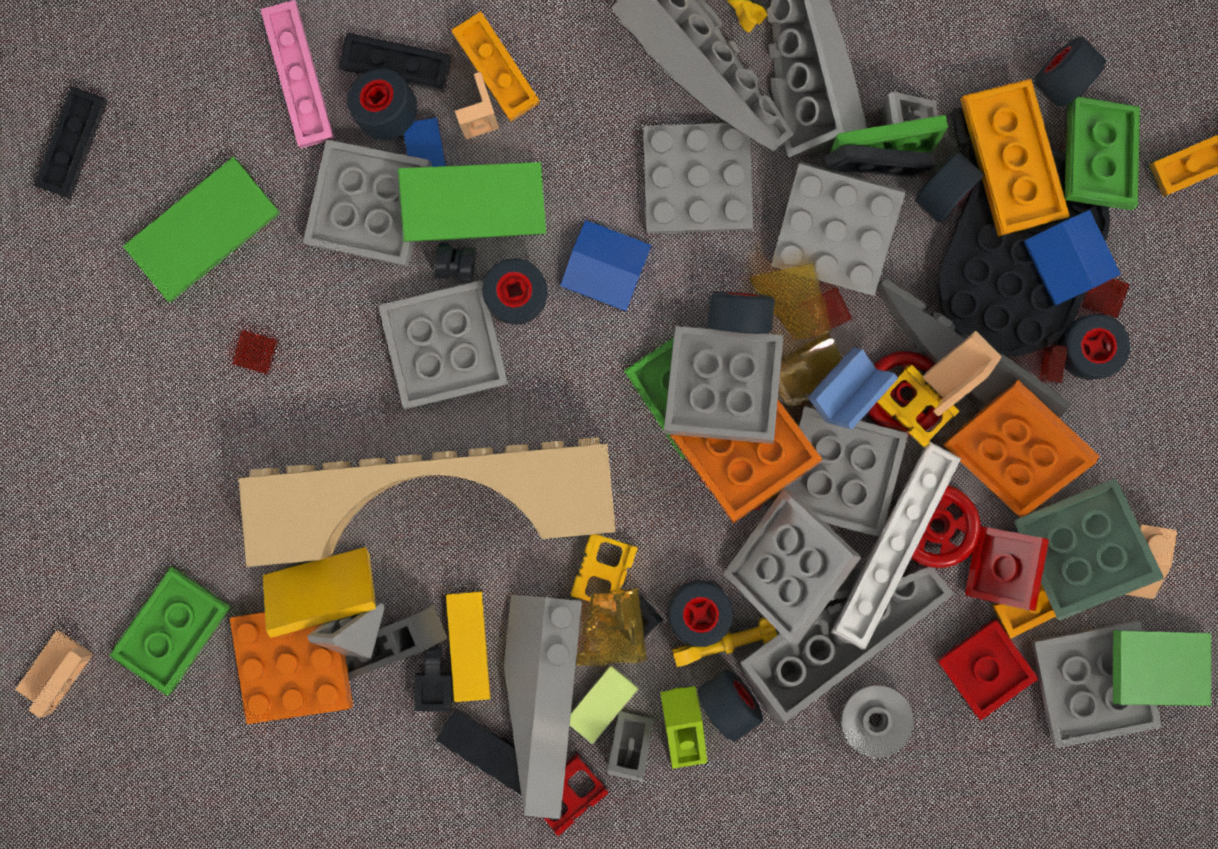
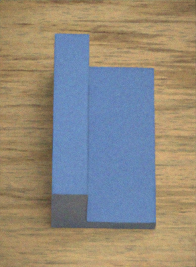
M853 347L807 398L826 423L852 430L894 384L898 377L895 373L877 370L863 349Z

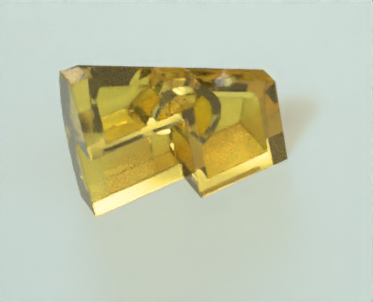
M815 263L750 277L751 284L759 294L772 296L775 299L774 314L779 318L794 340L831 333L825 299L821 296Z
M829 333L781 358L779 393L787 406L802 405L804 402L810 401L807 397L842 360Z
M638 588L592 594L588 607L589 619L584 623L582 634L586 636L583 652L577 654L576 665L602 666L608 663H640L647 660Z

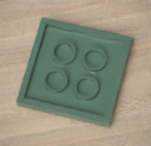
M1116 478L1014 520L1020 534L1049 539L1041 583L1058 621L1164 579Z

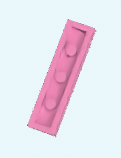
M295 0L260 9L298 146L302 149L326 142V139L334 140V134L298 4Z

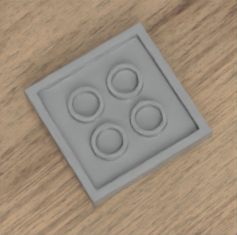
M729 123L643 126L646 234L753 230L750 137Z
M326 139L303 244L409 267L414 242H403L397 170L398 168L431 167L432 163L427 159Z
M801 161L796 172L771 267L875 296L906 190Z
M483 280L378 305L403 410L509 385L492 314L483 298Z
M675 326L664 433L774 444L784 335L736 333L716 329Z
M803 406L798 427L821 456L822 462L783 489L792 491L825 523L879 537L886 523L908 433L859 421L851 430L826 423L816 409Z
M782 489L723 575L789 643L799 644L858 563L861 556L792 491Z
M1132 620L1031 640L1053 747L1061 748L1162 728L1158 705L1113 704V630L1142 631L1140 621Z

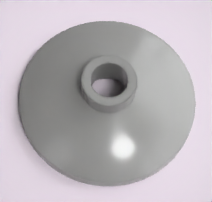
M870 685L856 691L847 700L841 716L842 731L848 743L859 753L874 758L887 757L901 750L910 739L914 725L913 713L908 701L898 691L883 685ZM873 713L881 715V721L877 725L869 723V717Z

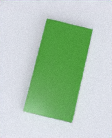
M233 156L123 247L168 302H172L276 218L280 211Z
M541 162L398 168L397 170L403 242L546 234Z

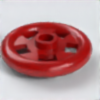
M898 351L882 357L874 366L877 370L888 372L896 366L902 365L904 370L907 366L913 365L918 371L922 370L926 373L935 364L922 354L912 351ZM902 380L890 393V397L900 407H905L916 396V390L906 380ZM904 386L909 387L912 391V396L909 400H904L900 396V391ZM877 402L867 412L876 425L908 433V428L904 427L899 421L892 419V416L878 405ZM932 405L925 414L920 412L916 417V422L925 431L936 424L942 416L938 417L933 412L935 408Z
M947 486L911 557L914 561L927 567L947 568L961 563L974 551L979 541L981 523L974 503L966 494L953 486ZM952 503L956 504L963 513V516L958 520H955L952 514L946 510ZM933 520H938L942 523L943 530L941 532L932 530L931 522ZM955 529L965 534L963 541L958 547L949 542V539L955 533ZM926 540L941 545L939 554L924 550Z

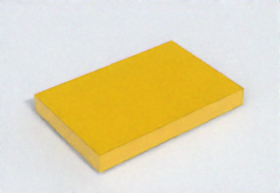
M367 547L263 575L266 631L270 638L376 609L370 554Z

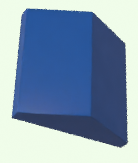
M1090 210L1023 241L1054 306L1121 274Z
M585 220L572 250L560 287L626 312L652 245Z

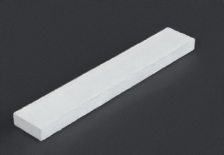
M932 442L924 447L831 633L862 650L866 648L961 460L960 457Z

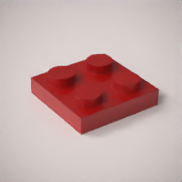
M981 526L979 541L972 554L965 596L1036 611L1049 539Z
M995 619L989 621L936 659L938 665L980 721L1038 680L1036 674Z

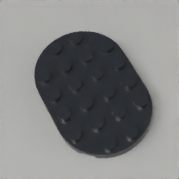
M1051 149L1065 196L1066 153ZM981 178L968 195L938 273L937 290L943 315L954 322L953 324L956 327L954 331L959 335L965 333L969 336L977 331L999 354L1002 353L1006 357L1027 355L1039 351L1058 340L1074 321L1086 292L1054 306L1023 241L1090 210L1106 242L1110 225L1109 207L1065 200L1070 217L998 236Z

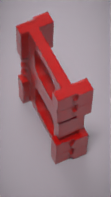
M578 753L566 762L562 801L568 807L567 812L557 820L543 817L557 836L568 829L575 822L574 818H578L583 814L589 805L593 807L609 793L607 787L593 774ZM580 770L585 771L595 783V787L584 797L578 796L568 784V780Z

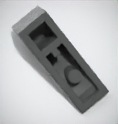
M434 605L380 627L371 659L345 655L349 680L425 651L447 639Z

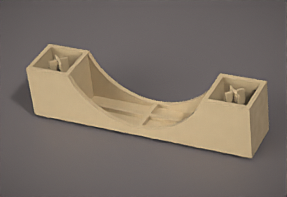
M600 437L578 439V446L565 447L564 441L542 442V450L529 451L527 444L505 446V453L493 454V448L488 447L468 449L469 457H458L457 451L432 453V460L422 461V455L413 454L395 456V464H386V458L360 459L359 467L352 468L350 461L322 463L323 470L315 471V465L286 466V474H279V468L249 470L250 477L238 478L246 567L314 561L331 557L344 529L365 504L392 486L407 480L430 475L464 478L497 491L513 502L528 517L542 539L616 532L608 444H600Z

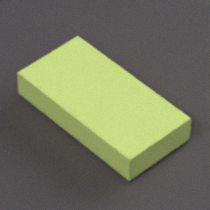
M610 665L571 712L570 726L593 744L638 690V687Z

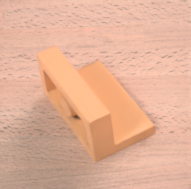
M481 72L475 73L474 77L483 102L455 111L465 139L499 129Z
M977 331L943 357L923 376L943 397L933 411L938 417L987 379L1002 358Z
M56 630L15 689L34 702L29 711L39 718L53 713L93 656V653L60 630Z

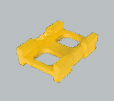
M910 365L903 370L898 379L877 403L890 416L895 415V418L904 427L908 428L907 432L922 447H926L930 443L929 440L959 410L954 405L941 414L942 420L934 429L926 432L916 422V417L927 405H932L936 408L943 397H939L940 394L935 392L934 388H930V384H925L926 380L923 378V375L913 365ZM902 380H906L916 390V396L905 407H900L890 397L891 391Z
M590 534L584 550L587 556L583 557L585 562L581 563L583 568L579 569L581 575L576 574L570 595L616 611L624 589H621V585L624 583L627 567H632L638 547L598 534ZM607 542L622 548V555L617 566L612 567L597 561L596 556L601 543ZM596 576L610 581L611 588L606 600L602 601L586 595L585 589L590 577Z

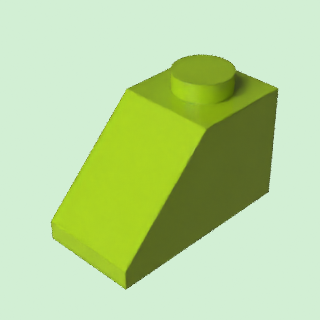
M696 686L677 687L672 690L661 691L672 769L707 763L703 721Z

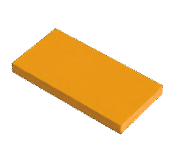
M1027 79L962 96L960 102L979 170L983 173L982 181L997 235L1002 236L1070 217L1032 80Z

